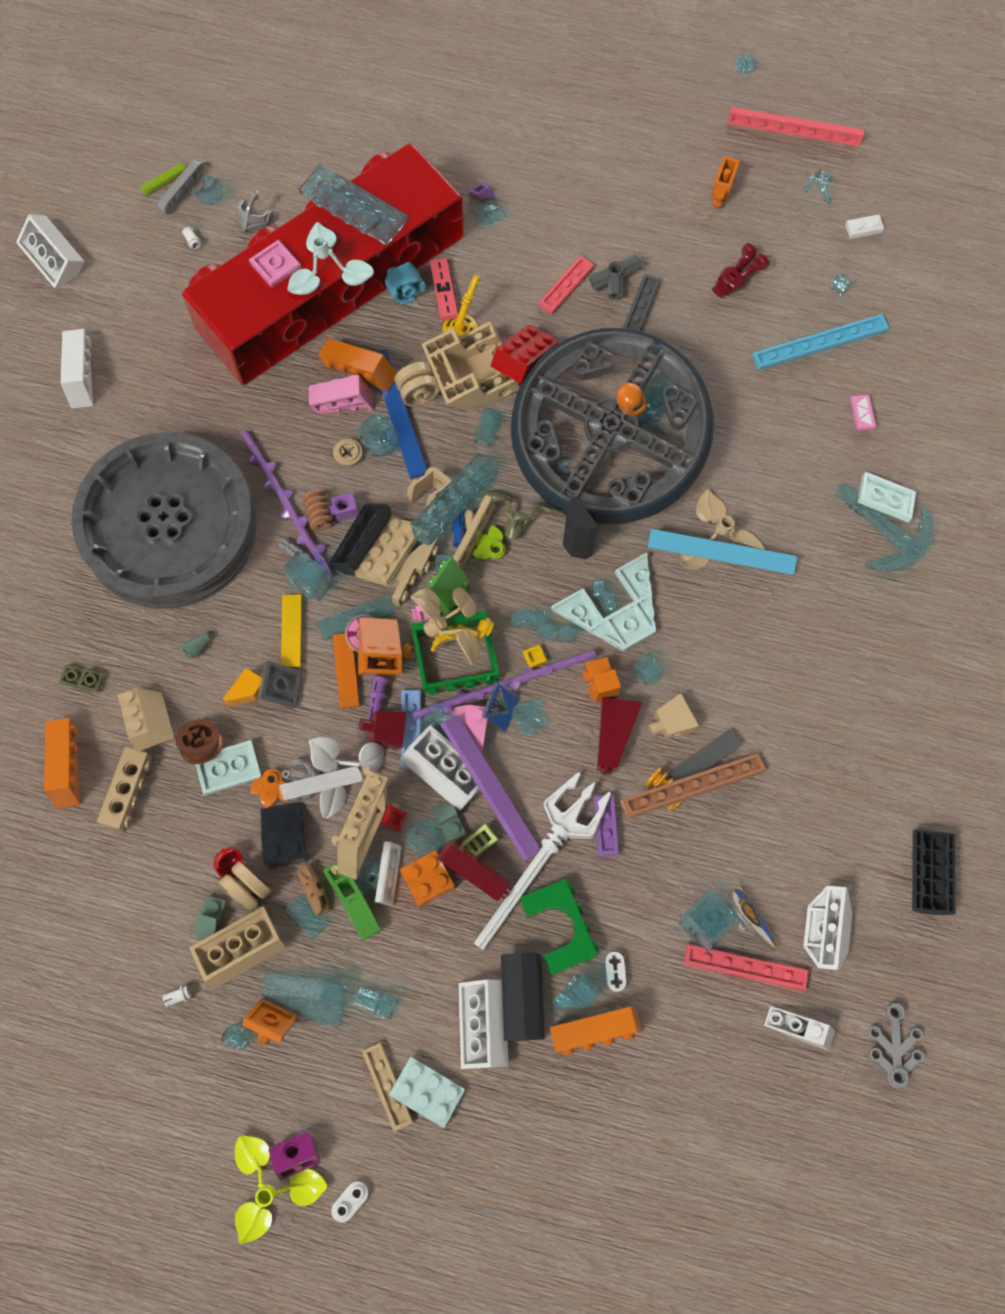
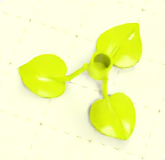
M241 1135L237 1139L235 1161L239 1170L244 1174L249 1175L256 1169L258 1170L259 1190L255 1195L256 1203L246 1202L236 1212L235 1226L240 1244L258 1239L270 1228L272 1214L263 1207L270 1205L275 1196L291 1189V1200L299 1206H307L314 1203L327 1189V1184L323 1177L310 1168L290 1176L289 1181L291 1185H287L279 1190H275L269 1184L264 1185L260 1166H264L269 1161L270 1154L268 1149L270 1148L263 1139Z

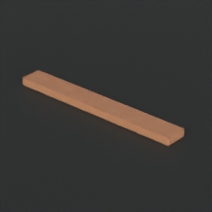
M756 753L622 799L620 803L629 820L762 774L766 771V768L759 754Z

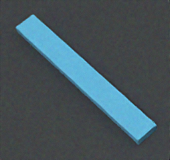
M883 314L754 352L752 358L759 371L888 332L889 326Z
M650 529L647 544L648 548L794 575L798 557Z

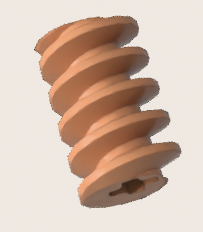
M323 489L309 491L303 497L310 528L313 531H323L332 526L329 523L332 521V517L328 516L330 510L327 509L329 505L326 503L327 497L324 496L325 491Z

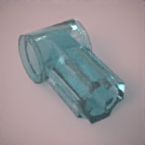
M359 987L353 1004L371 1010L374 1014L390 1020L398 1000L383 993L378 994L367 988Z

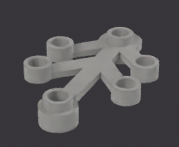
M894 1003L886 1008V1015L890 1019L891 1043L881 1034V1030L878 1027H870L867 1030L868 1037L876 1040L892 1056L893 1065L882 1056V1051L878 1048L870 1049L868 1057L872 1061H877L887 1072V1080L891 1086L903 1088L909 1081L908 1073L917 1063L924 1060V1053L921 1050L911 1051L910 1059L904 1065H902L901 1057L916 1041H920L923 1038V1032L919 1028H913L909 1031V1036L901 1043L899 1020L904 1017L905 1011L900 1004ZM892 1008H894L897 1011L896 1016H893L891 1014ZM872 1029H875L877 1031L876 1037L872 1036ZM914 1031H917L919 1034L917 1039L913 1037ZM874 1050L878 1052L877 1059L872 1056ZM916 1052H918L920 1055L919 1060H916L914 1058V1054ZM896 1073L900 1075L899 1081L894 1079Z

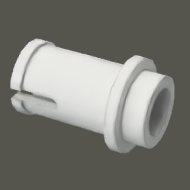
M191 227L184 228L182 234L185 236L189 248L193 250L198 249L201 246L200 238L195 235Z
M182 985L180 989L164 994L163 1001L172 998L164 1003L165 1006L170 1007L181 1001L187 1002L191 998L189 987Z

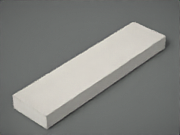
M355 766L279 785L284 800L360 782L363 779L360 770Z

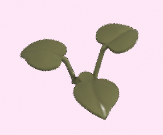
M482 492V496L488 495L507 504V508L502 507L501 510L507 516L505 536L511 539H519L521 530H525L527 523L538 509L558 512L564 517L567 515L559 508L543 502H536L532 512L527 515L511 509V502H514V499L509 495L501 492Z

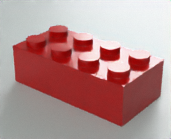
M528 324L496 348L490 367L522 384L534 364L546 352L556 346L559 341L550 334L541 332L536 326Z

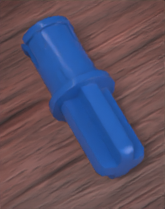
M459 510L453 512L451 531L453 532L454 547H459L466 531L464 512Z

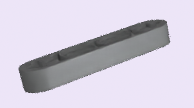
M193 160L159 200L158 209L165 214L172 212L201 177L205 168L204 164L198 160Z

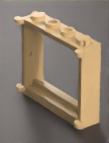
M371 767L363 768V774L366 776L362 788L340 836H333L331 839V843L334 846L338 843L337 865L331 868V872L335 875L339 873L357 879L384 817L387 803L388 777L371 772Z

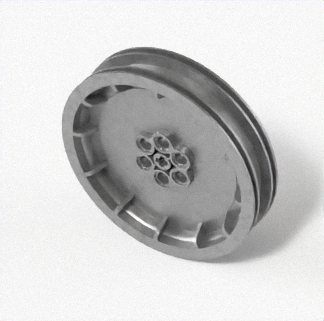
M161 432L147 434L130 439L107 452L85 475L77 490L72 508V532L76 547L97 579L117 597L134 605L152 609H175L190 606L204 601L221 591L239 574L246 564L256 538V509L245 478L238 466L223 450L199 437L183 433ZM188 518L187 521L181 522L182 519ZM159 533L156 537H152L153 534ZM173 533H178L175 537H170Z

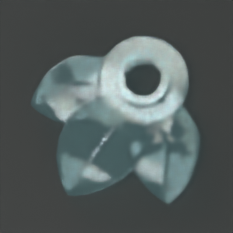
M491 198L484 204L475 202L473 212L478 216V222L482 226L488 227L506 216L507 207L498 208L495 199Z
M529 700L525 704H518L513 707L511 711L512 719L518 723V730L523 735L533 737L535 729L548 725V719L540 712L543 702ZM518 712H523V713H524V716H523V717H519V716L517 715V713H518Z
M434 706L429 710L428 715L422 718L421 729L424 732L430 725L429 722L433 724L432 727L451 742L441 724L454 716L444 714L443 706Z
M366 856L357 879H353L362 895L366 894L370 889H377L379 878L378 862L374 858ZM375 876V881L371 883V878Z

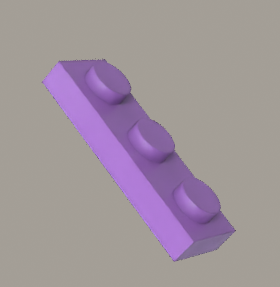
M605 795L594 796L595 815L599 810L598 801ZM614 795L610 797L596 833L598 856H615L619 854Z

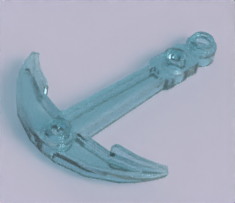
M848 484L839 485L836 490L838 499L844 500L850 509L866 519L900 550V553L895 557L890 555L880 560L867 561V567L884 572L900 571L921 560L928 551L933 539V522L925 506H921L920 522L916 531L918 534L913 539L877 510L857 503L859 493L852 491Z

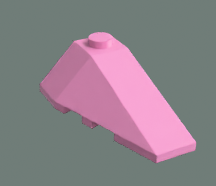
M474 705L452 707L449 719L456 715L459 716L483 755L488 718L485 717L488 707Z

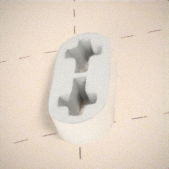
M611 952L605 958L607 986L612 992H620L626 986L624 959L620 953ZM612 956L620 960V963L616 965V971L613 969V964H609ZM616 973L618 980L622 981L618 988H615V985H611V981L614 980V974Z

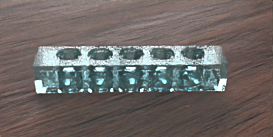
M478 453L410 523L415 540L430 546L497 475L492 457Z

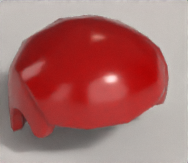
M227 847L219 851L213 861L216 873L221 878L225 875H230L235 879L237 876L232 872V867L238 861L244 866L246 865L242 858V853L235 849V847Z

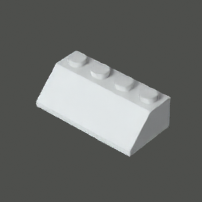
M28 215L16 243L55 289H58L78 276L85 261L47 216Z
M431 725L408 747L400 758L404 764L459 811L479 789L453 744Z
M487 979L458 983L461 1069L509 1067L508 1041H504L502 980Z

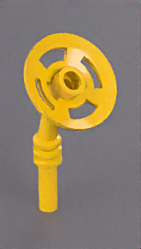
M474 274L467 293H464L465 297L462 298V306L458 313V318L445 320L442 328L443 333L454 328L460 337L470 332V328L473 330L477 328V323L471 316L467 315V311L473 302V295L481 278L479 275Z

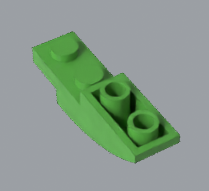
M336 862L323 869V873L343 905V909L362 941H365L381 930L353 878L339 873L335 875L331 872L332 866L337 865Z

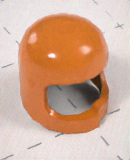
M625 383L618 388L616 400L620 411L629 416H636L645 411L647 407L646 398L637 384ZM643 399L641 408L638 411H633V408L637 407Z

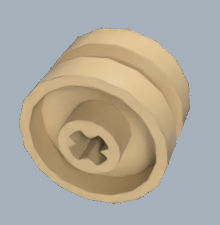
M416 362L407 365L394 378L402 401L407 406L425 404L435 398L440 391L432 368L426 362Z
M238 861L232 867V872L239 880L236 882L230 875H225L219 883L228 891L227 894L239 905L242 904L252 913L258 906V901L251 894L254 892L261 899H265L271 890Z

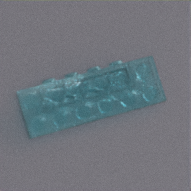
M321 164L298 188L300 194L315 202L317 206L324 207L332 215L339 216L347 224L354 225L362 233L369 234L385 245L389 244L408 221V215Z

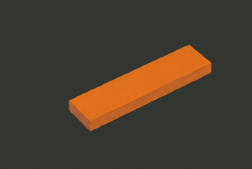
M345 633L332 635L340 709L360 707L354 650L347 645Z

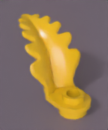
M486 618L479 622L478 631L471 630L463 625H458L457 628L448 626L447 630L463 629L465 632L470 631L478 641H481L484 635L488 636L491 633L494 623L491 622L490 618ZM456 633L444 634L442 636L437 635L431 651L434 652L445 642L457 640Z

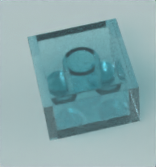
M298 550L284 567L289 585L296 590L301 589L304 591L305 596L311 600L316 599L320 601L332 586L329 571Z
M709 889L682 915L678 924L709 952L737 924L740 917Z

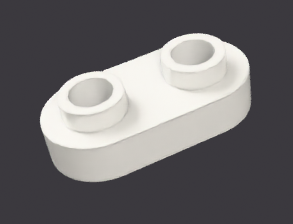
M361 1181L353 1182L333 1204L331 1213L337 1222L343 1223L348 1221L366 1201L369 1191L365 1183ZM355 1189L361 1191V1196L358 1198L353 1195ZM339 1207H345V1215L339 1214Z

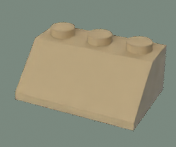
M135 688L118 695L128 739L136 752L175 738L162 692Z

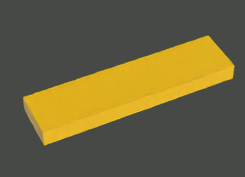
M282 595L281 665L298 669L301 668L302 595Z

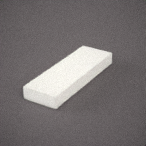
M384 842L375 898V902L386 906H393L401 846L392 842Z

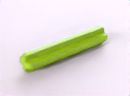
M179 163L140 186L142 193L148 195L179 177L186 169L185 165Z

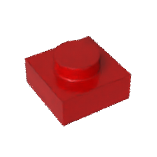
M388 805L381 824L400 832L407 813Z

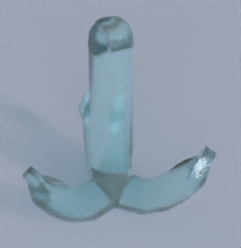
M818 170L808 177L805 190L808 193L812 181L816 180L825 203L829 204L831 203V197L824 180L830 184L831 178L823 170Z

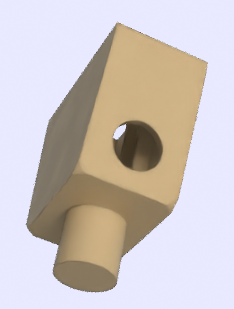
M679 694L655 712L654 717L656 721L649 724L648 728L652 735L663 732L665 738L670 739L694 732L699 725L682 694Z

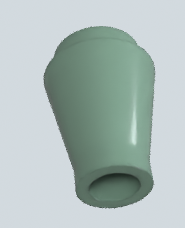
M202 632L200 635L183 643L184 646L181 649L189 659L197 658L211 640L206 633Z

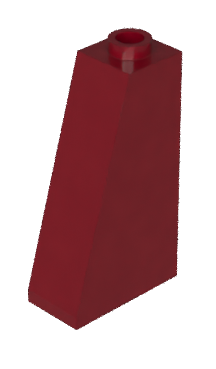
M602 698L596 771H600L602 774L616 772L640 710L641 701Z
M456 839L449 841L436 857L444 865L495 901H499L500 898L505 899L511 892V889H509V886L512 884Z

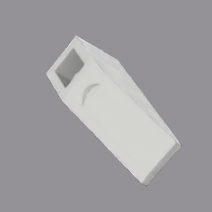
M770 1006L764 1024L765 1027L827 1051L830 1050L835 1030L830 1025Z

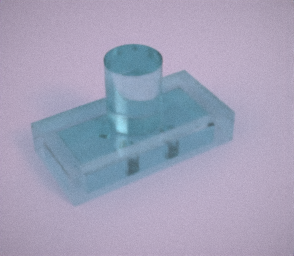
M484 408L474 437V443L488 447L492 446L502 413Z

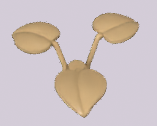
M709 489L701 495L696 505L698 518L702 522L712 521L713 524L717 523L715 526L716 532L709 540H714L718 534L727 535L730 533V540L733 541L732 544L765 550L761 542L746 530H738L733 536L734 520L732 517L725 515L726 507L723 502L713 495ZM679 553V562L687 569H701L709 562L707 558Z
M461 587L454 589L452 593L453 600L459 607L443 618L440 617V601L433 591L421 589L415 592L410 598L430 618L429 622L424 624L425 633L429 637H434L437 634L442 636L444 634L456 633L457 642L471 665L475 664L480 654V644L474 634L470 631L465 632L463 629L445 630L447 627L446 620L460 610L466 617L475 615L476 604L474 599L465 589Z

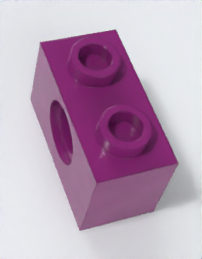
M309 1132L297 1134L293 1139L287 1142H279L273 1148L268 1149L274 1173L280 1181L321 1163L315 1140ZM294 1151H298V1154L295 1157L290 1158L291 1154Z

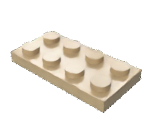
M391 517L356 569V577L389 586L425 531L423 525Z

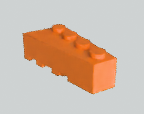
M70 718L45 721L44 792L56 809L80 805L77 764L78 748L76 744L78 731L77 726L73 725Z

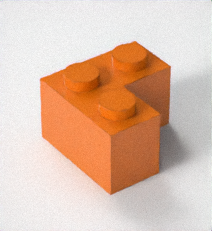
M608 658L585 663L582 675L584 681L589 683L588 693L590 699H594L595 704L601 703L602 698L617 699L621 686L615 669L611 670Z

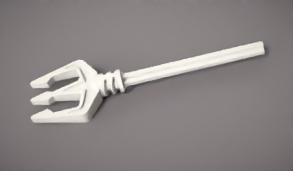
M580 773L575 774L545 800L544 808L552 824L550 829L553 833H547L548 839L541 841L542 848L474 942L476 946L482 950L486 948L553 853L559 852L557 846H563L562 840L566 841L568 838L592 839L595 837L610 800V792L598 801L599 810L588 826L577 823V820L585 802L591 799L596 786L595 782L583 790L581 798L565 812H560L556 805L567 790L576 788L581 776Z

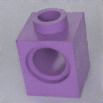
M353 493L331 498L332 505H329L331 515L336 516L337 522L357 517L358 511ZM341 506H347L344 510L339 509Z

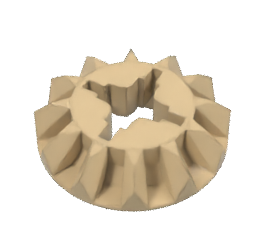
M343 439L335 445L333 455L336 462L342 466L348 465L351 467L352 464H357L360 458H362V447L353 439ZM344 449L347 450L348 452L351 451L352 457L349 456V455L344 456V455H345Z

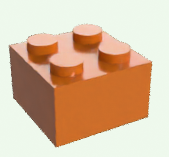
M436 850L399 869L419 909L455 890V886L443 863L436 859L438 856Z

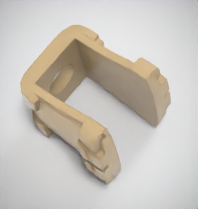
M435 467L427 469L425 475L418 480L414 479L407 490V496L413 503L430 485L438 489L427 500L426 514L429 517L435 513L437 506L444 499L446 501L449 499V490L451 489V480Z

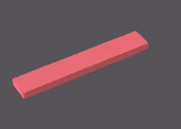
M687 944L683 965L796 990L806 991L809 970Z

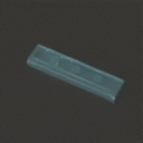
M387 595L318 621L317 624L325 641L332 638V635L345 633L347 624L354 617L369 615L373 618L383 619L395 614Z

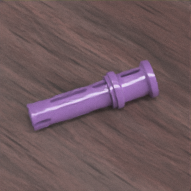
M372 677L373 685L372 691L369 693L371 701L368 720L370 719V714L381 711L382 701L386 699V684L389 683L387 678Z

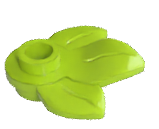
M491 525L488 535H480L475 544L477 549L474 550L473 555L480 560H486L490 557L493 559L503 557L506 549L502 543V532L497 527ZM495 548L500 549L498 553L493 552Z

